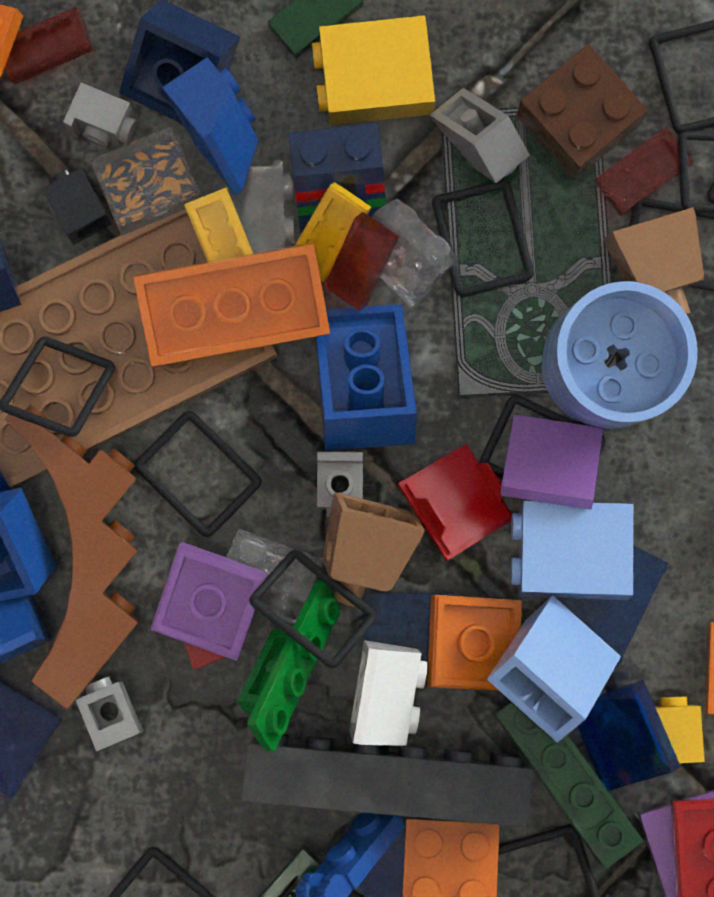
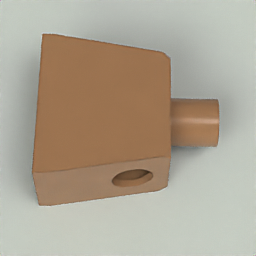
M694 207L613 231L604 238L605 245L624 281L639 282L653 286L673 298L686 314L691 313L683 288L704 280Z
M335 492L329 516L323 563L330 578L339 581L361 600L366 587L387 592L394 587L423 537L425 530L413 511ZM337 591L335 592L334 597L337 601L355 607Z

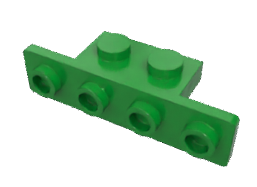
M316 580L293 626L294 629L322 651L340 613V605L337 599L334 597L328 584L323 580ZM274 629L271 630L237 699L243 712L251 713L247 722L248 727L263 750L271 752L276 750L282 735L287 730L290 717L300 696L305 691L306 683L318 660L282 630Z

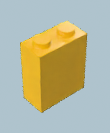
M425 15L319 27L320 42L312 43L314 69H323L325 84L316 86L319 112L328 111L329 125L423 116L434 112L435 94Z

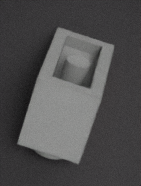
M462 88L430 114L433 122L471 166L495 183L511 174L521 162L530 156L509 116L465 88Z

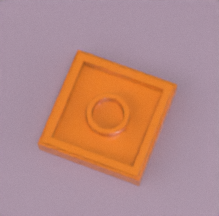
M431 595L427 687L499 691L487 678L521 628L522 600Z

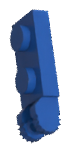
M364 812L358 815L353 820L352 827L339 843L327 852L325 860L314 873H306L302 877V881L298 882L295 892L296 897H348L352 890L357 889L405 828L401 817L398 815Z

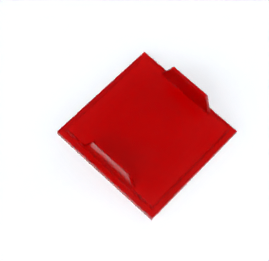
M467 443L397 484L445 561H448L511 522L512 514L502 500L503 496H500L502 486L500 480L489 463H479Z

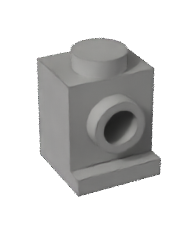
M80 83L63 121L71 136L78 138L80 132L84 131L83 137L104 147H107L109 142L122 147L123 143L128 145L137 128V120L134 119L135 113L130 102L84 83Z
M317 452V509L326 510V518L330 516L332 499L335 493L331 487L334 478L341 476L349 482L348 489L341 494L363 499V452Z
M110 677L103 678L85 687L87 695L76 699L96 752L144 732L123 681L112 684ZM108 702L114 703L118 708V715L114 720H108L103 715V707Z

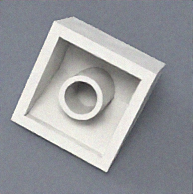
M364 640L349 727L354 744L406 746L408 734L416 735L420 707L413 706L416 688H424L427 674V662L420 661L422 653L418 649Z

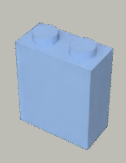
M523 500L519 513H512L511 540H519V558H511L510 584L518 585V597L550 598L553 595L555 598L627 601L633 596V504L593 503L592 510Z
M552 595L525 620L487 680L558 743L587 718L621 656Z

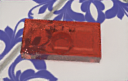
M73 7L17 32L5 65L9 79L16 85L94 51L82 12L77 7Z
M665 127L596 178L595 184L620 216H623L679 175L677 139ZM688 155V167H690L694 161Z
M364 212L357 215L324 287L358 311L365 308L400 236Z

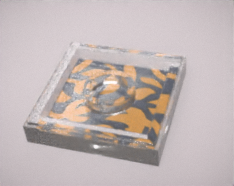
M172 126L90 160L122 236L185 210V203L202 197Z

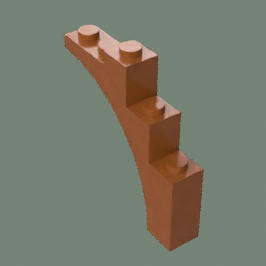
M31 404L25 410L48 419ZM8 414L4 420L31 445L50 473L65 507L72 540V585L67 610L52 647L31 679V682L64 708L68 709L138 624L137 618L132 615L136 607L117 591H114L111 596L104 592L137 552V548L131 544L136 536L115 519L109 526L102 521L137 479L129 473L135 465L114 448L108 455L100 449L91 462L88 463L82 458L88 450L72 437L64 435L60 440L46 428Z

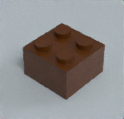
M588 43L520 100L516 117L570 178L575 181L641 125L648 109Z

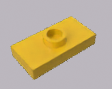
M336 182L329 186L294 245L314 243L320 279L323 283L329 279L372 208Z
M227 187L184 204L207 262L254 254Z

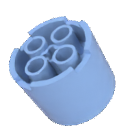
M622 281L606 284L590 291L579 299L552 325L545 341L541 369L544 383L554 403L563 413L576 422L611 430L628 427L662 414L684 395L693 379L697 365V340L688 316L681 306L668 294L653 286L639 282ZM618 352L622 359L617 363V366L608 368L604 360L609 357V354Z

